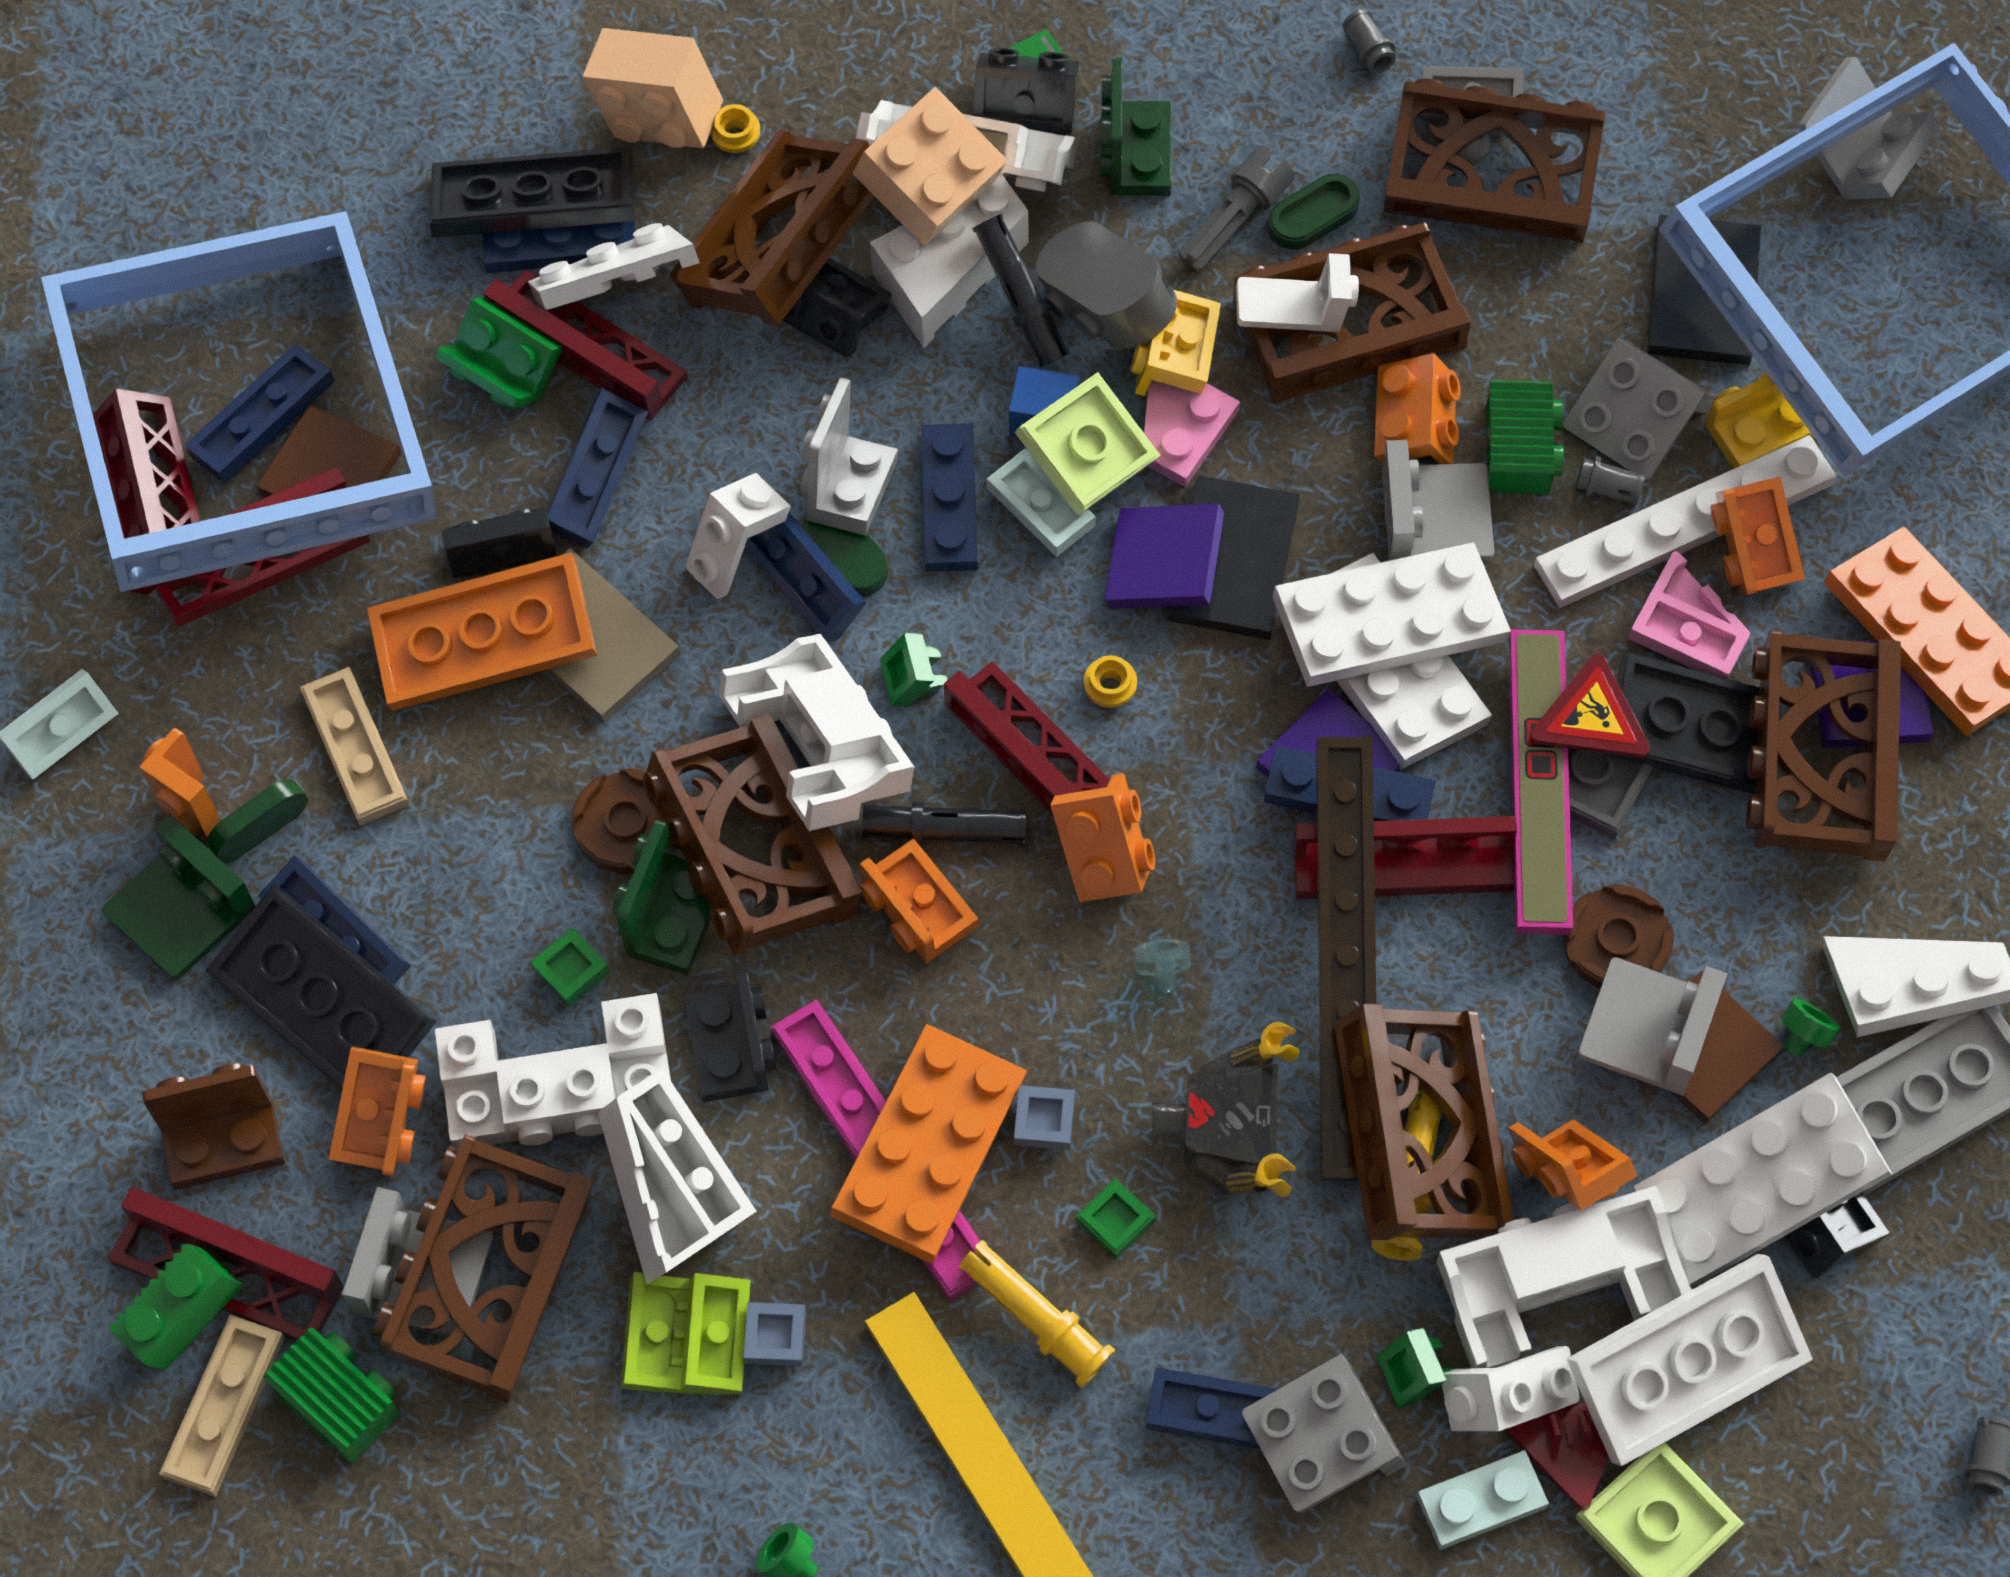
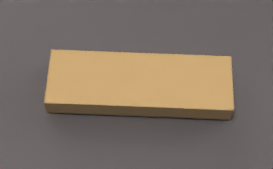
M350 667L301 686L300 689L359 826L410 806Z
M229 1315L159 1473L163 1479L214 1497L217 1496L266 1382L262 1377L265 1371L271 1369L273 1363H275L285 1340L282 1332Z

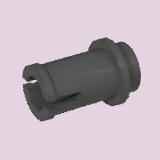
M1360 9L1351 13L1344 20L1342 28L1348 34L1360 54L1358 56L1359 64L1363 69L1369 70L1373 74H1379L1388 70L1396 60V46L1392 40L1384 38L1368 10Z
M1595 456L1594 460L1583 459L1575 488L1584 490V496L1590 497L1591 493L1637 506L1639 501L1638 495H1641L1645 481V473H1636L1600 463L1601 457Z
M1989 1416L1988 1421L1986 1417H1980L1977 1422L1978 1431L1972 1464L1965 1466L1964 1476L1969 1479L1968 1488L1982 1495L2000 1496L2004 1492V1487L2010 1485V1473L2007 1472L2010 1455V1421Z

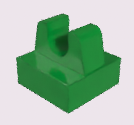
M904 633L879 659L891 706H910L918 697L936 694L944 686V682L947 681L945 675H934L932 673L931 666L941 658L938 649L925 646L923 634Z
M1424 1328L1405 1332L1376 1355L1398 1408L1417 1404L1431 1392L1441 1388L1442 1384L1447 1381L1444 1373L1453 1370V1368H1441L1435 1352L1443 1347L1442 1343L1438 1338L1428 1337Z

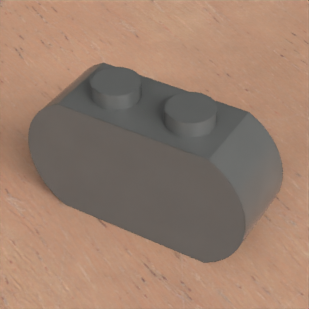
M1096 221L1078 223L1059 232L1044 246L1038 256L1036 275L1047 292L1044 302L1049 300L1053 308L1051 311L1059 319L1065 321L1069 317L1074 320L1079 329L1091 340H1096L1100 337L1117 349L1135 347L1157 336L1169 324L1175 314L1177 295L1165 278L1158 260Z

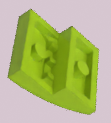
M634 1272L630 1277L620 1389L694 1394H740L743 1384V1357L751 1280L694 1273L691 1279L661 1275L646 1284L644 1274Z

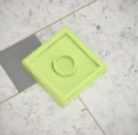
M1098 372L1015 431V434L1077 516L1161 456Z
M1665 1442L1636 1459L1592 1500L1589 1509L1581 1510L1575 1518L1631 1577H1689L1739 1531L1744 1524Z

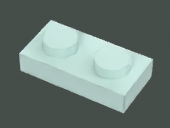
M1026 448L987 478V489L1056 557L1096 526V516L1089 509L1079 516L1076 515Z
M81 669L0 731V741L26 775L31 779H35L119 713L88 672Z
M1525 1450L1420 1490L1416 1496L1439 1550L1545 1510L1549 1505Z

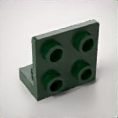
M1112 57V75H1102L1101 177H1111V195L1171 196V101H1122V57Z
M169 814L153 828L163 846L158 851L159 856L102 907V912L108 920L172 980H178L246 918L256 906L245 883Z
M655 820L649 836L642 834L636 844L632 860L633 866H636L629 884L623 882L619 886L613 902L612 913L617 915L619 924L618 935L622 936L628 957L689 976L711 921V909L704 895H698L694 891L688 876L687 861L674 856L667 823Z

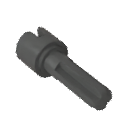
M1257 146L1231 176V187L1233 190L1179 251L1180 259L1190 270L1202 271L1254 210H1268L1295 179V174L1286 161H1279L1270 172L1266 169V163L1272 154L1270 148Z

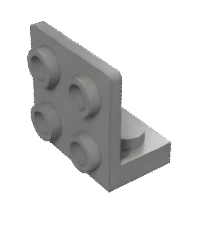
M1846 57L1799 122L1798 127L1801 132L1876 89L1856 57ZM1889 111L1816 154L1843 198H1892L1940 128V125L1932 112H1901L1892 114Z
M1618 338L1566 417L1563 426L1628 470L1636 473H1645V480H1650L1694 412L1704 414L1715 396L1631 342Z
M840 377L833 394H825L822 398L818 411L817 423L819 426L817 430H809L805 436L801 460L808 462V467L802 478L800 497L807 498V521L866 536L896 467L898 449L848 436L851 380Z
M1387 440L1382 466L1388 561L1472 542L1475 543L1482 561L1492 560L1494 556V540L1487 466L1484 463L1419 465L1418 460H1409L1408 440Z
M1619 958L1611 959L1581 1042L1578 1057L1684 1096L1695 1070L1728 973L1706 966L1699 984L1690 981L1684 982Z
M380 1187L376 1189L342 1293L354 1315L377 1320L385 1302L392 1305L396 1304L403 1286L394 1282L401 1260L406 1250L417 1252L424 1235L423 1232L416 1230L421 1213L407 1210L400 1193ZM446 1219L441 1233L455 1224L456 1221ZM492 1231L469 1240L449 1254L454 1278L470 1308L475 1302L494 1241ZM429 1263L417 1292L424 1290L437 1291ZM428 1308L417 1310L408 1323L409 1328L449 1337L456 1329L455 1324L449 1318L442 1328L433 1331L425 1330V1327L432 1324L435 1320L433 1312Z
M1342 1353L1249 1405L1242 1411L1245 1421L1291 1506L1298 1513L1306 1511L1378 1469L1387 1477L1407 1466L1352 1365Z

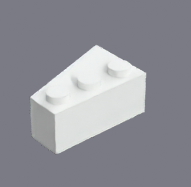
M1002 174L925 247L904 225L870 242L872 273L881 287L892 293L890 300L923 348L934 339V333L952 315L957 316L964 309L966 301L984 283L988 284L996 276L976 233L972 230L973 227L1002 213L1003 220L1019 252L1029 243L1028 210Z
M662 1068L616 1097L598 1111L646 1284L665 1274L756 1212Z

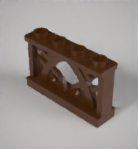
M1418 79L1415 82H1404L1383 212L1584 242L1589 223L1606 112L1595 110L1592 104L1582 101H1571L1565 105L1545 102L1542 97L1534 94H1518L1515 97L1495 95L1493 90L1481 86H1470L1465 90L1448 88L1442 82L1434 79ZM1424 112L1445 115L1448 119V123L1440 128L1433 126L1429 122L1431 135L1437 141L1442 142L1438 147L1424 142L1415 131V120ZM1463 118L1473 119L1463 125ZM1529 128L1538 129L1536 135ZM1500 131L1521 150L1532 167L1521 168L1508 175L1501 182L1496 192L1483 191L1482 182L1476 169L1467 160L1457 156V154L1475 141ZM1553 133L1577 135L1583 145L1582 153L1570 163L1553 165L1551 159L1563 155L1569 143L1563 146L1554 144L1551 140ZM1407 144L1419 154L1428 157L1416 180L1402 178ZM1447 165L1465 175L1467 183L1464 187L1447 184V180L1450 177L1456 176L1454 171L1444 169ZM1582 171L1577 205L1563 203V195L1558 177L1570 176ZM1538 179L1539 183H1528L1526 186L1533 192L1531 198L1515 195L1513 188L1516 184L1525 180Z
M779 129L693 242L700 263L682 268L679 261L671 271V279L689 304L695 308L709 306L759 316L765 324L779 326L874 198V195L852 174L863 152L870 147L868 141L852 138L846 144L794 136L789 130ZM808 167H811L808 176L803 177V173L806 171V169ZM795 204L796 214L781 234L768 240L757 249L756 236L770 217Z
M1427 223L1414 226L1400 225L1392 228L1386 234L1365 240L1360 238L1351 239L1342 243L1337 248L1316 254L1305 252L1295 256L1288 262L1270 267L1256 266L1235 277L1233 304L1237 310L1236 284L1240 277L1319 281L1329 253L1347 254L1350 257V275L1358 276L1359 292L1384 302L1373 312L1368 325V333L1355 337L1343 327H1341L1340 332L1245 327L1266 379V387L1273 403L1377 374L1379 365L1431 353L1439 356L1466 348L1471 321L1464 305L1461 306L1430 236L1431 231ZM1412 260L1421 267L1423 274L1418 283L1405 290L1401 286L1406 282L1408 267L1400 273H1394L1388 267ZM1429 288L1440 311L1435 314H1431L1418 300ZM1398 311V313L1391 317V321H1396L1400 324L1384 328L1381 324L1383 319L1392 312ZM1309 335H1327L1333 337L1337 342L1320 347L1319 343L1323 341V336L1309 338ZM1270 336H1291L1290 355L1278 358Z
M1770 630L1763 647H1755L1752 657L1751 677L1752 679L1760 680L1759 696H1753L1751 702L1749 724L1750 728L1758 729V745L1751 746L1749 752L1748 778L1756 779V796L1749 797L1746 809V828L1754 829V847L1766 848V846L1845 853L1863 855V860L1886 861L1897 842L1901 641L1879 639L1876 644L1785 635L1781 631ZM1792 661L1808 663L1819 673L1823 686L1815 690L1812 678L1808 674L1798 671L1796 675L1801 680V686L1790 688L1784 683L1781 670ZM1830 665L1868 669V673H1860L1835 680ZM1846 700L1847 712L1853 707L1862 708L1866 713V719L1859 723L1850 721L1844 714L1840 702ZM1779 701L1791 707L1780 721ZM1826 708H1828L1835 726L1845 736L1856 742L1866 744V753L1854 754L1840 761L1832 770L1827 781L1805 761L1791 740L1803 724ZM1777 761L1787 776L1777 779ZM1847 772H1856L1864 780V787L1859 789L1853 788L1849 781H1847L1844 791L1837 788L1841 777ZM1783 794H1790L1796 798L1798 804L1792 813L1805 809L1811 798L1820 804L1817 815L1804 824L1790 823L1778 811V798ZM1831 811L1842 818L1863 825L1864 830L1823 825Z
M771 714L751 719L750 724L745 727L670 750L660 749L653 751L647 771L643 775L646 795L652 804L659 805L666 819L665 823L668 825L672 846L675 849H681L688 863V876L694 891L698 895H704L711 909V922L717 937L722 941H727L734 956L745 953L746 949L831 921L832 925L846 921L853 917L863 893L829 826L809 831L787 799L789 771L798 770L799 768ZM743 754L747 757L730 774L718 763ZM692 770H700L711 775L720 786L716 789L709 781L695 778L691 784L700 790L701 795L690 797L687 795L679 775ZM746 788L748 794L753 799L755 798L756 791L764 790L770 803L759 804L753 801L743 790ZM733 802L744 812L755 818L766 821H779L784 830L772 844L768 859L769 866L743 857L719 842L723 819ZM698 815H705L702 823ZM786 849H793L800 862H793L788 858L786 862L787 869H782L781 852ZM766 890L775 892V910L771 914L760 918L748 915L739 898V895L743 893L752 895L756 901V909L762 904ZM788 893L817 894L818 896L817 899L788 908Z
M1362 1004L1335 1021V1032L1368 1240H1389L1393 1237L1473 1238L1474 1240H1479L1499 1234L1498 1230L1504 1227L1506 1223L1513 1221V1202L1507 1187L1503 1164L1504 1149L1498 1134L1494 1111L1495 1097L1489 1081L1485 1058V1037L1480 1028L1478 1012L1471 1010L1443 1012L1383 1009V1005ZM1387 1034L1410 1035L1406 1049L1388 1042ZM1427 1036L1439 1037L1441 1048L1431 1052L1425 1061L1421 1059L1420 1052L1424 1039ZM1441 1049L1444 1065L1441 1063L1439 1059V1053ZM1404 1076L1402 1093L1400 1096H1397L1396 1086L1402 1083ZM1418 1087L1437 1104L1453 1126L1444 1149L1433 1163L1424 1146L1413 1135L1402 1129L1400 1112L1413 1102ZM1406 1151L1409 1152V1154L1414 1159L1413 1161L1409 1162V1166ZM1462 1181L1464 1182L1466 1197L1464 1196L1461 1190ZM1442 1183L1452 1198L1458 1201L1467 1200L1468 1215L1458 1212L1450 1205L1441 1188ZM1428 1194L1437 1214H1416L1414 1200Z
M465 1134L459 1149L449 1146L437 1174V1178L445 1181L438 1201L428 1197L416 1225V1230L423 1232L424 1235L416 1253L406 1250L394 1282L403 1285L395 1305L387 1302L384 1303L375 1324L373 1335L381 1338L379 1355L397 1359L486 1392L489 1397L509 1403L587 1204L594 1180L575 1173L571 1175L483 1143L476 1140L475 1137ZM487 1169L496 1172L505 1183L507 1203L495 1206L494 1192L485 1182L483 1184L485 1195L481 1199L472 1200L468 1198L464 1191L466 1180L471 1174L479 1170ZM518 1180L563 1196L560 1203L518 1202ZM453 1204L458 1213L465 1218L441 1233ZM514 1225H523L521 1239L527 1234L535 1235L538 1238L539 1246L535 1251L524 1253L517 1249L514 1241ZM503 1228L502 1243L505 1254L510 1263L520 1273L530 1278L528 1286L524 1288L507 1285L491 1289L481 1295L470 1308L454 1278L449 1254L475 1237ZM429 1263L437 1291L424 1290L417 1292ZM495 1302H503L509 1306L511 1317L507 1322H496L492 1317V1312L486 1318L485 1324L478 1319L480 1314ZM428 1308L433 1312L435 1320L432 1324L425 1327V1330L433 1331L440 1329L448 1322L449 1318L455 1324L456 1329L441 1343L427 1346L414 1340L409 1332L408 1323L417 1310ZM465 1337L476 1349L497 1364L494 1372L448 1356V1354Z

